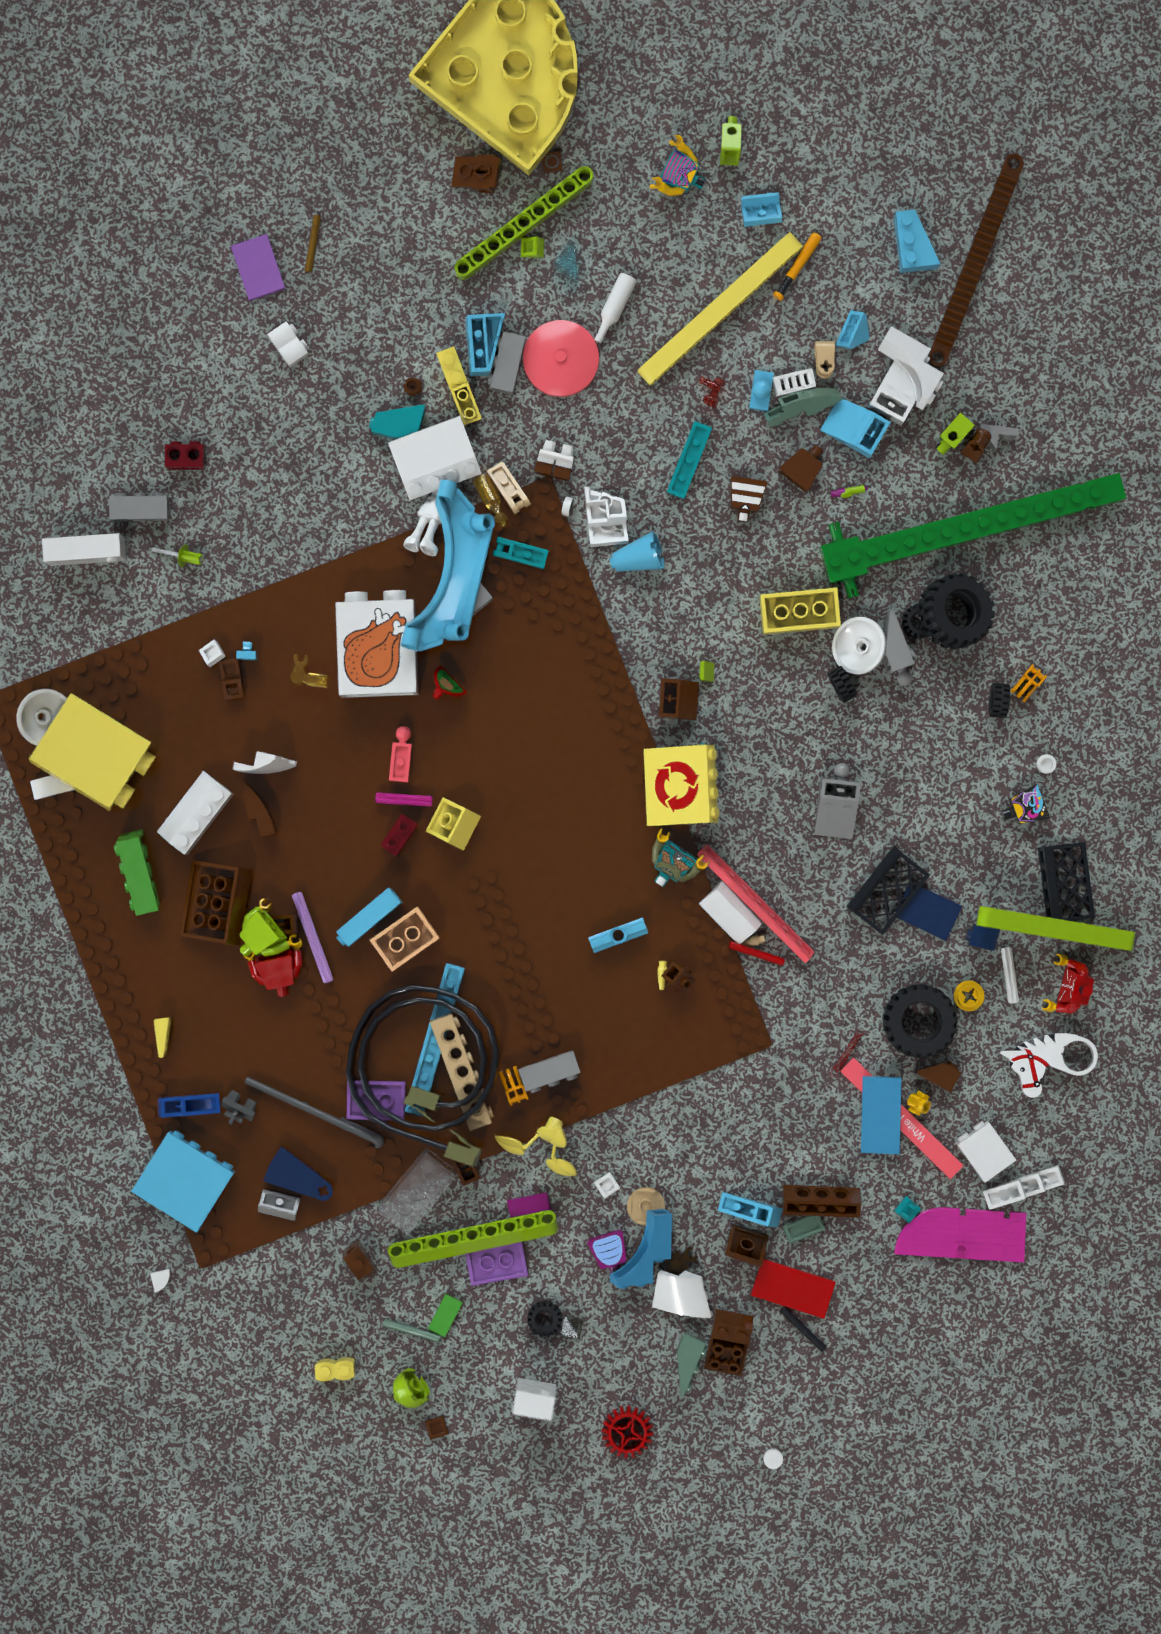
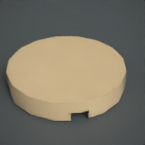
M641 1187L633 1191L627 1202V1210L631 1219L637 1224L646 1226L647 1210L665 1209V1202L661 1193L650 1187Z

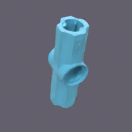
M642 917L588 938L593 952L596 953L645 935L648 931ZM615 930L623 931L624 937L622 940H614L613 932Z

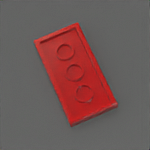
M764 1259L762 1267L758 1269L750 1295L824 1319L836 1281Z

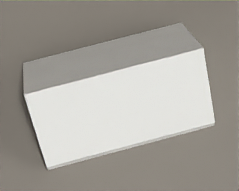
M723 881L699 903L716 923L739 944L757 931L763 922Z

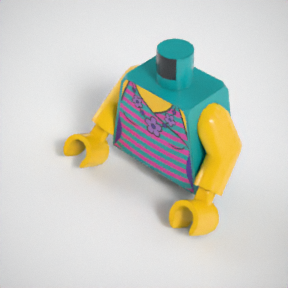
M674 134L677 139L676 143L669 140V144L677 147L673 149L661 176L651 178L655 180L656 185L651 184L649 186L651 189H658L668 196L688 193L691 185L702 189L706 182L705 178L697 175L700 166L692 150L683 142L682 136Z

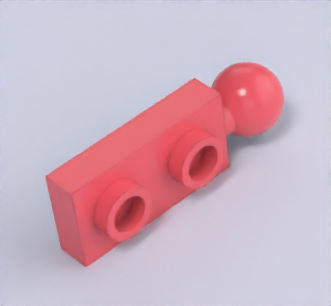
M401 726L396 730V737L399 743H392L389 781L408 783L412 744H407L406 741L411 737V731L408 727Z

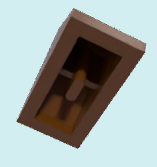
M298 914L270 916L284 934L299 933Z

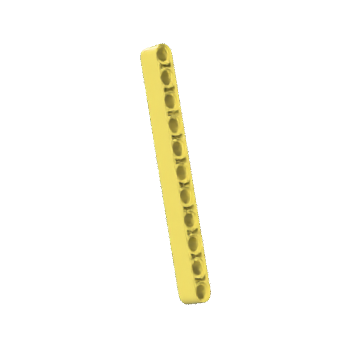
M791 232L785 235L645 362L637 372L650 386L669 370V367L671 368L683 357V354L686 355L697 345V341L700 342L740 306L739 303L742 304L754 293L753 290L756 291L768 280L767 278L773 276L803 248V245Z

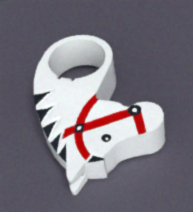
M1068 1033L1043 1035L1021 1043L1012 1051L1000 1052L1008 1058L1009 1068H1012L1018 1074L1023 1094L1032 1098L1038 1097L1042 1092L1040 1079L1043 1077L1047 1066L1071 1075H1085L1093 1070L1098 1060L1096 1047L1090 1040ZM1073 1041H1081L1091 1050V1062L1082 1071L1069 1069L1063 1061V1055H1061L1065 1049L1064 1046Z

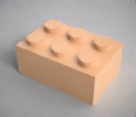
M416 907L370 939V941L393 972L440 939V936L421 909Z

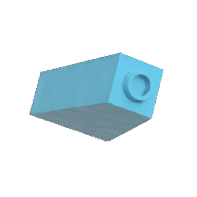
M387 888L336 931L338 934L336 938L343 946L347 945L350 947L403 903L392 888Z

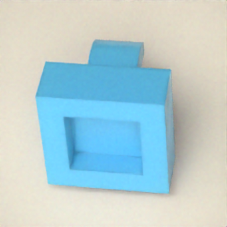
M243 641V651H237L236 658L238 660L258 661V653L252 651L251 642Z

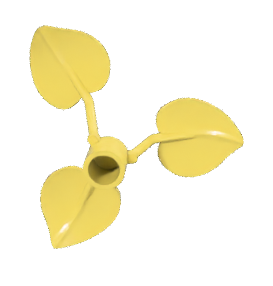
M550 1117L546 1126L538 1128L537 1134L525 1145H522L520 1141L514 1138L495 1135L496 1141L503 1149L516 1155H523L525 1153L524 1149H527L540 1137L553 1145L551 1159L546 1160L547 1166L557 1174L577 1176V1171L571 1163L555 1157L556 1147L564 1148L567 1145L566 1137L562 1130L563 1123L559 1119Z

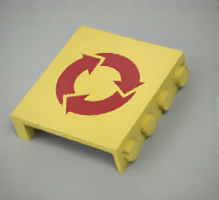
M715 745L644 749L647 826L718 823L719 808L717 807V798L719 792L716 787L718 772L715 765L717 758Z

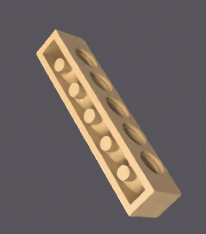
M449 1013L430 1020V1025L458 1100H462L469 1095L464 1091V1087L467 1084L475 1087L479 1074L477 1070L473 1071L471 1064L474 1063L471 1052H466L465 1045H467L464 1034L460 1035L458 1027H461L458 1017H453V1014ZM452 1030L455 1033V1037L448 1040L444 1037V1032ZM458 1048L462 1054L460 1057L455 1058L451 1055V1050ZM460 1066H465L468 1069V1073L461 1076L458 1074L457 1069ZM482 1088L474 1100L465 1106H461L463 1114L471 1109L472 1103L478 1101L484 1088ZM484 1103L482 1109L466 1121L470 1131L492 1123L491 1118L494 1117L491 1106L487 1107L486 1103Z

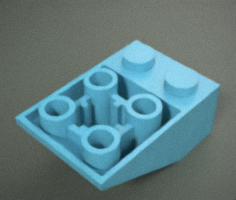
M842 399L833 406L820 431L870 459L891 422L870 410Z

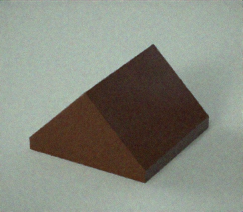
M732 1224L723 1253L725 1256L762 1267L769 1235Z

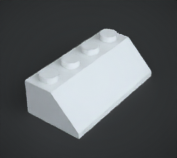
M203 771L158 829L157 833L184 855H188L234 793Z

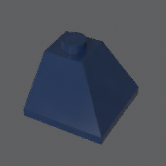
M975 924L971 929L967 930L965 940L968 941L967 945L994 951L1000 929L977 926Z

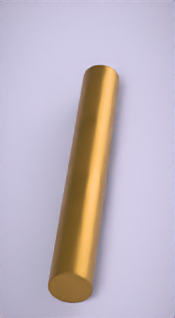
M313 215L305 272L312 273L321 220L320 215Z

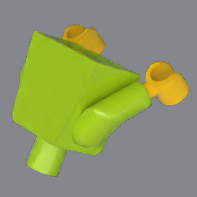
M265 898L260 900L259 907L256 906L244 917L240 937L245 943L239 950L246 957L252 952L255 955L263 956L277 955L288 950L289 946L296 948L300 945V941L297 943L291 942L292 939L297 937L296 934L291 935L289 940L286 941L287 936L267 913L272 909L271 903L266 907L263 906L267 902Z

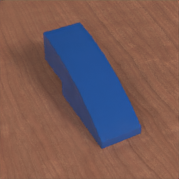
M219 1093L158 1098L159 1117L220 1113Z

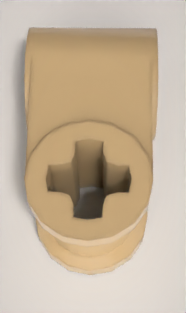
M815 341L816 373L820 378L827 379L833 374L835 367V341ZM823 365H826V367L828 368L827 372L824 371V368H822Z

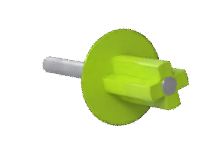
M187 544L180 548L179 553L155 547L152 548L153 552L177 556L178 564L181 568L187 562L201 565V561H203L202 554L189 551Z

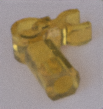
M295 654L293 660L296 666L293 667V672L291 673L292 682L297 686L307 683L308 686L326 688L328 675L306 674L304 666L308 663V656L305 655L304 661L299 662L298 654Z

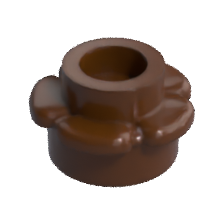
M411 377L406 380L403 389L409 396H415L421 393L422 383L419 379Z

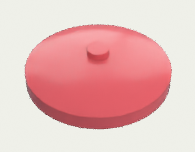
M567 320L547 322L538 327L525 344L523 351L525 373L530 382L547 395L555 397L575 395L592 382L598 370L599 352L597 344L592 335L577 323Z

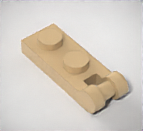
M503 461L487 470L488 476L514 515L520 512L519 510L524 506L528 507L531 505L529 499ZM519 496L521 500L515 503L513 499Z

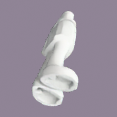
M438 491L432 492L431 496L427 498L417 513L420 518L412 535L407 537L403 544L407 550L418 552L420 548L426 555H437L438 548L434 544L433 538L438 525L441 524L435 505ZM429 523L426 534L420 543L423 530L426 524Z

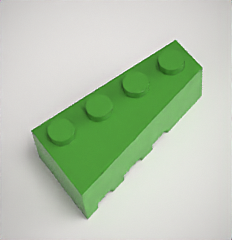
M143 829L120 834L116 845H114L115 853L121 859V863H119L121 874H125L126 881H124L125 890L127 893L130 892V908L132 911L135 910L136 916L159 911L160 908L155 881L150 879V877H153L151 864L149 862L146 863V859H148L147 846L141 842V837L144 836Z

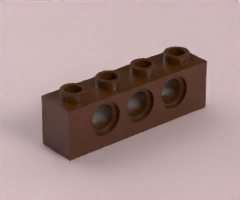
M783 1185V1215L860 1218L862 1204L860 1188Z

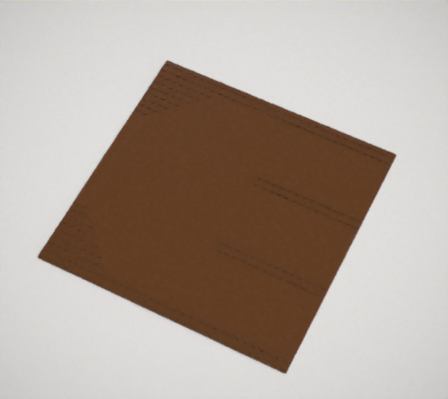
M550 477L521 487L531 505L528 507L524 506L515 515L502 495L474 505L475 513L491 514L495 520L480 582L493 597V601L472 617L469 635L466 640L448 641L444 639L442 645L417 651L419 695L350 698L339 696L336 602H345V593L368 592V601L383 600V591L404 590L406 591V600L413 599L415 602L417 617L432 600L441 580L445 558L442 523L438 525L433 538V542L438 548L436 556L426 555L420 548L418 552H412L403 546L405 539L414 532L415 529H412L0 689V750L154 1151H157L169 1131L174 1132L176 1130L184 1135L183 1139L188 1142L192 1140L201 1146V1150L214 1153L218 1161L222 1163L223 1161L228 1162L233 1166V1170L236 1171L206 1217L200 1230L196 1233L183 1225L200 1268L211 1266L455 1170L450 1159L444 1157L446 1151L387 1131L371 1120L348 1119L371 1131L382 1134L385 1138V1143L380 1148H374L375 1143L245 1084L246 1078L250 1077L293 1098L305 1101L310 1106L339 1119L341 1117L346 1118V1066L348 1051L354 1031L365 1011L372 1003L390 990L412 984L439 988L446 963L465 968L458 995L479 1006L495 1028L501 1051L499 1068L494 1088L485 1102L486 1106H491L493 1111L492 1123L470 1131L465 1121L462 1125L435 1132L408 1128L393 1120L384 1121L392 1126L446 1145L449 1142H455L470 1148L469 1145L460 1141L458 1136L450 1131L453 1130L465 1138L469 1144L482 1149L479 1160L505 1151L496 1141L495 1135L514 1138L523 1144L530 1141L537 1134L538 1128L545 1127L550 1117H555L562 1121V1128L759 1052L772 1045L737 952L728 948L730 941H732L731 937L699 905L712 891L705 870L702 869L694 878L685 882H675L669 879L664 888L654 882L660 871L654 868L652 847L661 828L662 835L666 836L670 832L668 840L697 859L699 858L687 824L647 826L644 749L656 748V745L567 517L562 515V505ZM519 496L513 499L515 503L521 500ZM429 523L426 524L423 530L420 543L426 534ZM497 537L549 550L544 570L492 556L493 550H496ZM504 546L503 552L508 553L510 546ZM216 640L226 656L221 660L236 658L237 651H243V641L252 643V651L258 653V661L238 660L244 697L230 700L224 699L219 661L209 667L199 651L201 648ZM441 665L467 691V694L461 697H454L444 693L436 700L432 696L437 688L433 677L435 669ZM39 689H51L68 698L72 693L151 742L148 752L156 756L144 776L135 771L127 784L133 787L135 791L123 809L114 804L111 810L108 811L76 790L34 800L30 781L51 775L30 763L29 758L37 745L28 742L21 735L17 726L16 716L18 707L28 694ZM43 713L39 714V720L43 718ZM401 726H406L411 731V737L406 741L407 744H412L408 783L389 781L392 743H399L396 737V730ZM257 751L297 761L296 767L269 774H253L233 770L234 762L254 766ZM205 771L234 793V795L190 853L184 855L167 842L157 831L200 774ZM240 782H246L263 800L273 819L277 835L261 838L257 821L248 820ZM376 793L431 796L433 801L432 806L377 803ZM443 797L481 816L464 851L426 832ZM402 813L417 823L418 827L399 855L395 856L381 847L380 844ZM143 829L144 836L141 837V842L147 846L148 859H146V863L149 862L151 864L153 877H150V879L155 881L160 908L159 911L136 916L135 910L132 911L130 908V892L127 893L125 890L124 881H126L125 874H121L119 867L121 859L120 856L116 855L114 845H116L120 834ZM192 860L252 869L245 915L256 906L259 907V902L263 898L267 900L263 905L264 907L270 903L272 905V909L267 912L269 916L298 914L292 895L302 892L332 973L333 981L323 983L299 914V933H296L297 937L293 939V943L299 942V939L302 941V947L300 948L302 952V967L298 977L294 979V984L287 986L289 994L283 997L278 996L276 989L267 990L265 985H260L252 978L248 966L249 960L244 958L239 950L245 943L242 938L240 946L180 936ZM387 888H392L403 903L350 947L347 945L343 946L336 938L338 936L336 931ZM419 907L440 936V939L392 972L370 939L414 908ZM643 917L648 931L647 934L599 952H593L588 937ZM615 930L613 932L614 940L620 941L623 939V931ZM285 934L287 936L286 941H288L289 937L293 934ZM659 961H667V968L674 961L680 967L685 965L693 971L690 975L696 981L685 995L679 990L674 992L667 986L669 984L667 980H665L664 990L659 989L657 972ZM412 991L390 998L374 1011L362 1032L356 1050L353 1072L355 1080H361L358 1071L360 1045L372 1021L394 1003L418 996L436 999L437 993ZM456 1001L454 1006L466 1012L483 1035L488 1054L486 1080L483 1086L485 1089L490 1077L493 1057L488 1030L472 1009ZM418 1003L400 1008L379 1024L368 1044L365 1067L369 1081H406L405 1097L408 1096L434 1004ZM452 1012L453 1017L457 1016L461 1027H458L460 1035L464 1034L466 1038V1052H471L474 1063L471 1064L473 1071L477 1070L479 1074L481 1056L476 1036L463 1018ZM171 1017L167 1054L165 1057L159 1058L154 1019ZM447 1030L445 1038L448 1040L453 1039L455 1033L452 1030ZM453 1048L450 1052L455 1058L460 1057L462 1054L458 1048ZM571 1050L574 1051L581 1073L577 1074L578 1078L567 1081L566 1078L559 1080L560 1084L549 1087L548 1084L541 1086L542 1090L530 1093V1090L526 1091L528 1100L525 1098L520 1100V1103L517 1101L510 1106L499 1071H503L508 1088H510L511 1084L506 1073L507 1068H510L515 1084L519 1085L513 1066L517 1065L519 1069ZM441 1054L430 1092L444 1096L442 1102L451 1103L459 1101ZM460 1066L457 1072L459 1075L464 1076L468 1073V1069L465 1066ZM467 1084L464 1087V1091L468 1094L474 1089V1086L471 1084ZM522 1088L516 1089L518 1095L523 1093ZM232 1090L241 1095L238 1104L242 1106L245 1105L247 1099L257 1102L252 1122L244 1118L242 1123L234 1121L232 1125L228 1123L230 1118L224 1115L227 1109L223 1108L221 1104L223 1098H227ZM514 1090L509 1092L510 1098L516 1096ZM219 1093L220 1113L159 1117L158 1098ZM477 1102L472 1103L470 1107L475 1106ZM440 1107L439 1111L425 1108V1112L436 1121L435 1123L425 1116L422 1117L405 1112V1120L435 1126L457 1120L463 1115L461 1107L454 1109ZM281 1146H284L332 1184L333 1194L328 1200L321 1201L263 1181L271 1161ZM323 1186L322 1188H320V1187L318 1188V1190L321 1191V1192H320V1195H321V1196H323L324 1194H328V1193H329V1192L326 1190V1189H327L326 1186ZM263 1189L301 1198L295 1221L258 1212Z

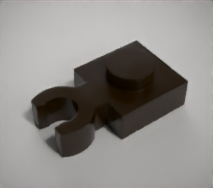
M691 1246L684 1250V1254L681 1255L679 1251H676L671 1255V1259H665L662 1262L669 1273L674 1275L680 1274L689 1268L686 1262H693L698 1258L697 1254L693 1257L688 1256V1252L693 1249Z

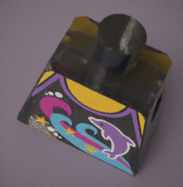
M1038 784L1032 785L1009 798L1010 807L1001 810L1004 821L1015 818L1017 824L1050 818Z

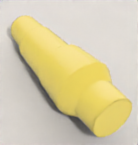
M659 961V967L657 968L660 990L665 988V979L661 976L667 969V961Z

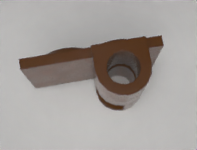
M495 155L455 157L451 187L473 188L480 193L494 194L495 188H497L501 158Z

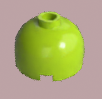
M412 1368L402 1371L393 1382V1397L397 1403L406 1408H416L429 1401L427 1396L430 1394L427 1383L422 1376L419 1380L414 1374L416 1370Z

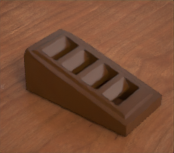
M450 1159L463 1186L481 1178L476 1166H469L460 1170V1167L467 1164H457L455 1160ZM473 1170V1173L465 1177L463 1176L464 1173Z

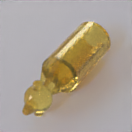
M483 474L478 476L473 483L486 509L495 514L494 519L497 523L506 526L505 521L507 517L501 512V499L489 475Z

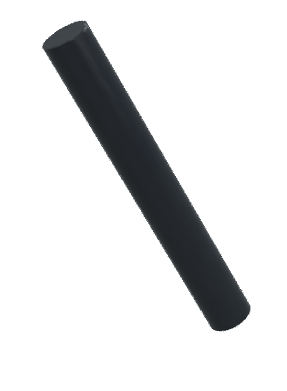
M784 1306L780 1310L821 1352L826 1349L827 1346L787 1307Z

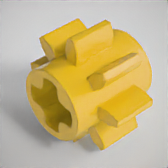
M920 1091L917 1094L912 1093L907 1100V1105L910 1107L908 1111L917 1116H920L921 1113L926 1114L931 1107V1102L928 1100L930 1096Z

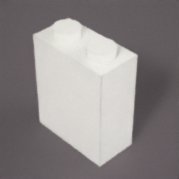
M981 1121L973 1127L974 1131L969 1134L965 1132L958 1137L959 1141L956 1145L981 1180L986 1183L1015 1162L1016 1159L991 1124L987 1121L985 1123Z

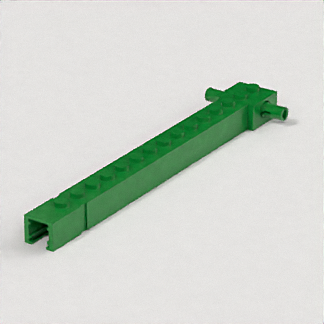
M1120 473L1086 481L1084 484H1074L859 541L858 536L848 539L843 538L840 522L831 523L828 527L832 542L821 545L819 549L829 585L839 582L844 583L847 599H851L853 596L854 598L860 596L855 579L867 575V569L1074 515L1087 509L1092 510L1123 502L1127 498Z

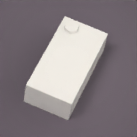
M119 533L42 539L43 562L49 566L126 561L125 538Z
M518 1378L512 1414L551 1421L556 1384Z

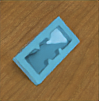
M850 310L836 346L853 349L869 340L867 316L865 313Z

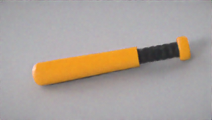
M812 233L786 274L784 282L773 293V297L779 301L784 299L783 295L791 282L795 280L820 243L821 236L819 234Z

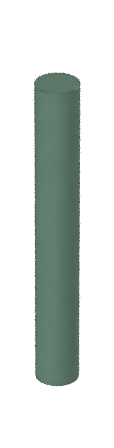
M388 1319L384 1320V1327L439 1342V1334Z

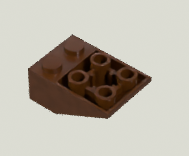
M715 1309L704 1369L742 1376L753 1330V1316Z

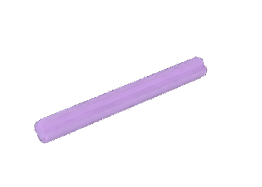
M302 892L294 893L292 898L323 983L333 981V976Z

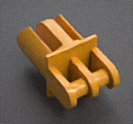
M1032 664L1010 692L1014 693L1025 680L1026 683L1016 694V697L1020 698L1031 685L1032 688L1022 699V702L1025 703L1046 679L1047 675H1043L1040 672L1041 670H1037L1034 664ZM1029 672L1034 674L1032 678L1027 675ZM1036 677L1040 679L1038 684L1034 681Z
M517 1065L513 1066L519 1085L515 1084L510 1068L506 1069L511 1084L510 1088H508L503 1071H499L510 1106L517 1101L520 1103V1100L525 1098L528 1100ZM522 1088L523 1093L518 1095L516 1089ZM514 1090L516 1096L510 1098L509 1092Z

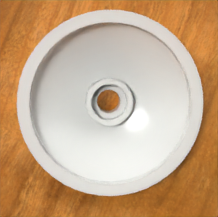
M854 617L845 621L836 631L832 643V652L836 663L842 666L846 672L857 675L874 670L882 661L886 650V637L882 628L875 621L866 617Z
M39 689L28 694L20 703L16 716L17 726L21 735L28 742L38 745L67 698L51 689ZM43 713V718L39 720V714Z

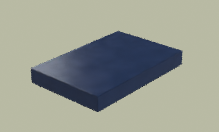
M910 885L907 886L902 898L910 895ZM920 887L897 918L946 941L962 906Z

